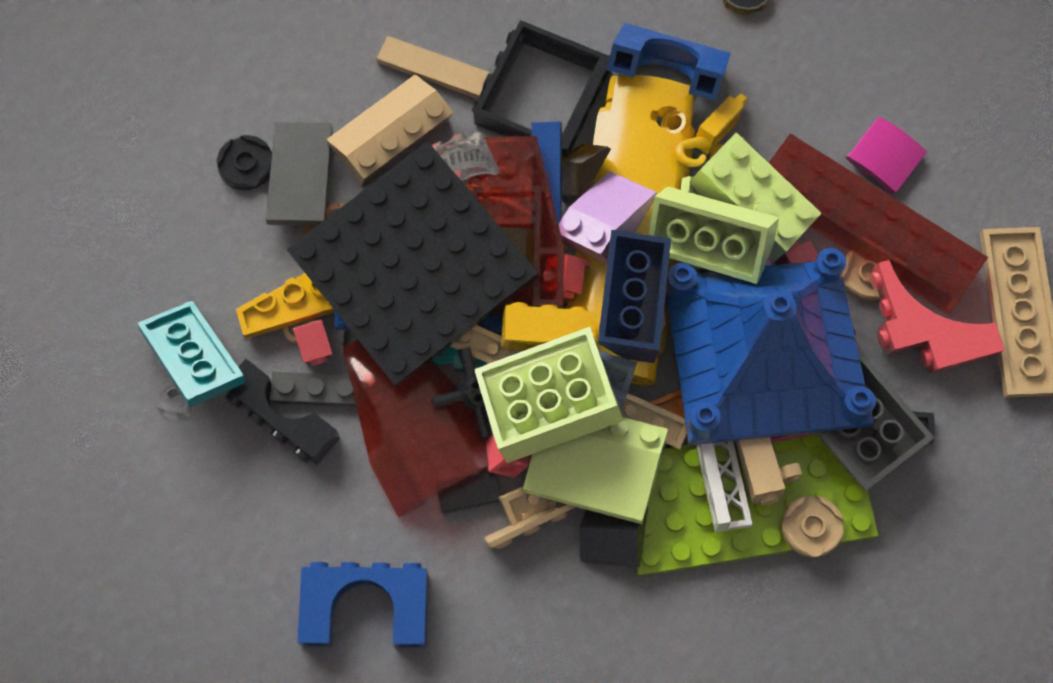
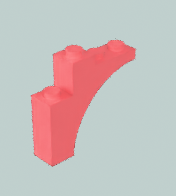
M890 260L880 262L871 269L870 282L873 289L878 291L881 300L879 302L880 312L884 318H887V321L878 327L879 332L877 333L879 345L882 349L885 348L887 355L920 347L921 362L925 368L927 367L929 374L994 357L1005 351L995 322L990 324H966L944 318L930 311L911 296L896 276Z

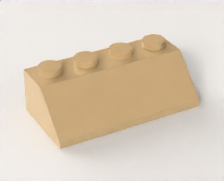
M414 75L327 138L326 142L361 186L449 121L454 112L436 89L417 75Z

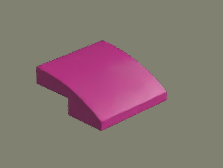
M878 117L846 156V159L864 177L871 175L889 194H893L898 191L927 151L897 126Z

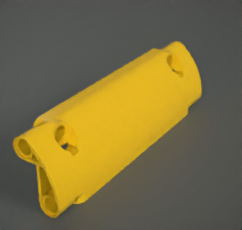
M626 75L610 77L606 105L601 107L598 112L593 145L608 146L611 148V151L588 190L609 171L657 192V194L666 187L681 190L682 178L689 177L690 167L682 165L677 160L675 149L680 142L695 138L692 115L696 95L689 94V85L665 78L635 75L634 78ZM657 117H662L661 127L656 122ZM693 148L684 151V154L692 159ZM653 204L635 233L649 234ZM576 251L575 256L590 260V266L585 267L582 294L574 295V301H567L566 309L585 307L588 311H596L597 344L607 265ZM669 258L668 271L673 265L677 264V260ZM666 297L664 304V326L662 328L658 355L664 350L667 338L669 316ZM597 344V347L600 351L618 356L615 353L604 348L603 346ZM658 355L654 363L631 360L637 362L631 383L641 386H652L655 384Z

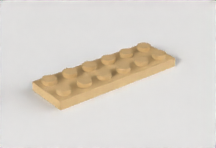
M1040 227L982 229L979 234L992 321L997 325L1005 351L998 354L1004 398L1053 396V305Z

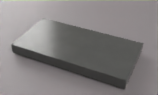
M275 122L266 212L267 225L318 226L326 219L331 147L326 142V139L332 136V123Z

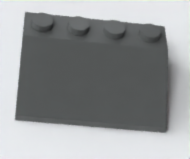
M858 349L865 387L876 398V405L872 411L873 425L871 427L815 433L861 489L866 492L921 451L934 439V436Z

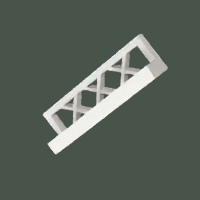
M734 442L696 445L715 533L752 527ZM717 445L728 452L729 459L724 466L717 462L714 450ZM730 464H731L732 472L727 469ZM723 474L735 481L736 488L731 495L723 490L721 481ZM736 493L738 494L739 501L734 498ZM729 503L741 509L743 520L730 521L727 507Z

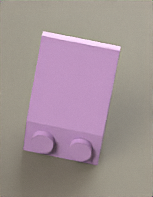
M609 171L568 208L554 232L567 247L607 265L611 230L635 233L653 204L657 192Z

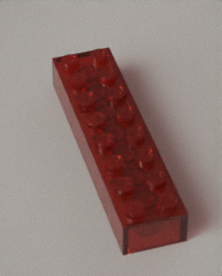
M791 133L769 161V164L821 212L820 216L810 226L849 251L853 250L855 254L866 261L871 260L878 264L890 260L892 268L901 284L948 314L960 301L988 258Z

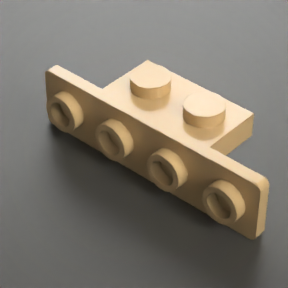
M523 486L499 497L511 525L484 537V540L490 548L496 547V549L506 547L513 542L512 538L522 533L525 536L538 531L541 528L540 524L548 520L556 522L565 518L568 515L567 511L576 506L524 493Z

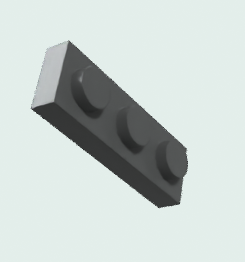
M272 372L270 402L360 407L362 376Z

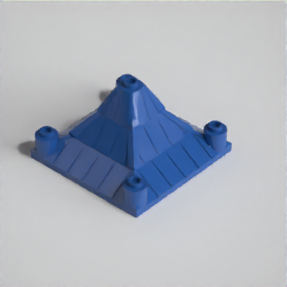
M827 248L819 252L816 261L765 266L757 284L715 271L696 273V270L687 263H678L669 269L665 297L689 445L863 428L873 425L872 411L876 405V398L864 384L842 277L846 267V258L841 251L835 248Z

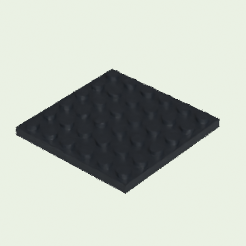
M428 141L286 249L396 388L539 276L536 269Z

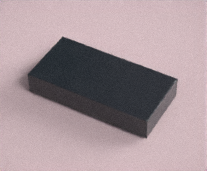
M489 471L435 483L442 514L500 502L496 474Z

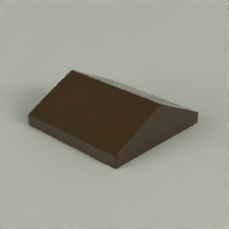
M581 144L563 156L562 196L580 198L586 193L611 148L602 145Z

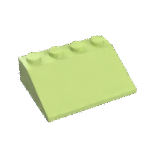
M590 327L474 369L497 448L507 463L624 421Z
M623 417L624 421L534 453L529 464L523 492L642 524L665 451L668 429Z

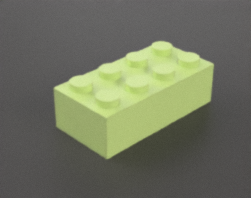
M737 133L689 181L704 197L779 217L774 245L769 255V259L773 263L789 250L821 214L816 207Z

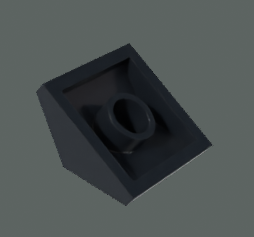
M648 506L642 524L586 509L579 527L580 561L640 567Z

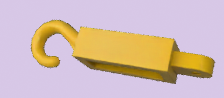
M742 93L736 98L729 95L699 126L695 138L684 140L677 145L675 149L677 160L687 167H698L704 164L706 155L701 154L698 159H690L684 154V151L698 148L708 155L736 126L748 101V97Z

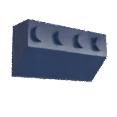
M611 230L597 344L622 358L654 363L660 351L671 238Z

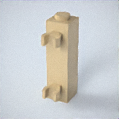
M770 437L733 441L751 504L761 503L762 506L777 503L785 491L784 483L800 480L799 476L802 475L799 463L779 468Z

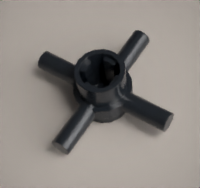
M471 347L459 349L465 377L460 381L457 391L431 397L432 406L434 409L460 403L466 409L474 410L480 438L491 436L492 432L482 394L476 395L475 400L473 399L474 395L471 387L475 389L480 387L474 370L476 368Z

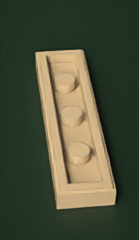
M390 36L386 37L377 56L378 64L412 76L417 75L423 80L473 98L482 96L484 81L490 73Z

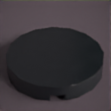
M242 135L240 138L230 139L222 146L218 153L217 167L219 174L224 182L234 189H256L265 184L270 178L272 151L265 141L256 136Z

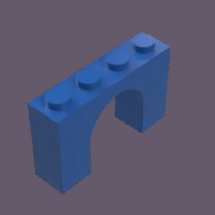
M624 23L613 42L606 70L634 78L638 68L642 65L656 64L671 67L691 78L689 94L716 101L731 53Z
M311 562L310 567H301L297 643L301 647H332L334 611L339 599L354 587L371 585L382 589L392 599L394 607V647L426 648L427 568H421L419 563H404L403 568H390L391 564L372 563V568L359 567L360 564L355 562H343L341 567H328L329 564L326 562Z

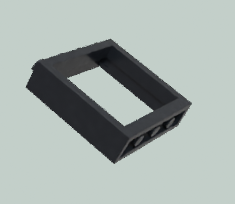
M520 20L516 29L509 32L506 44L508 45L505 51L498 53L494 64L496 68L493 74L489 73L483 84L484 92L482 96H477L474 100L475 104L471 110L474 113V124L532 148L531 129L490 113L524 44H527L593 71L562 133L563 157L572 151L610 72L606 70L610 56Z

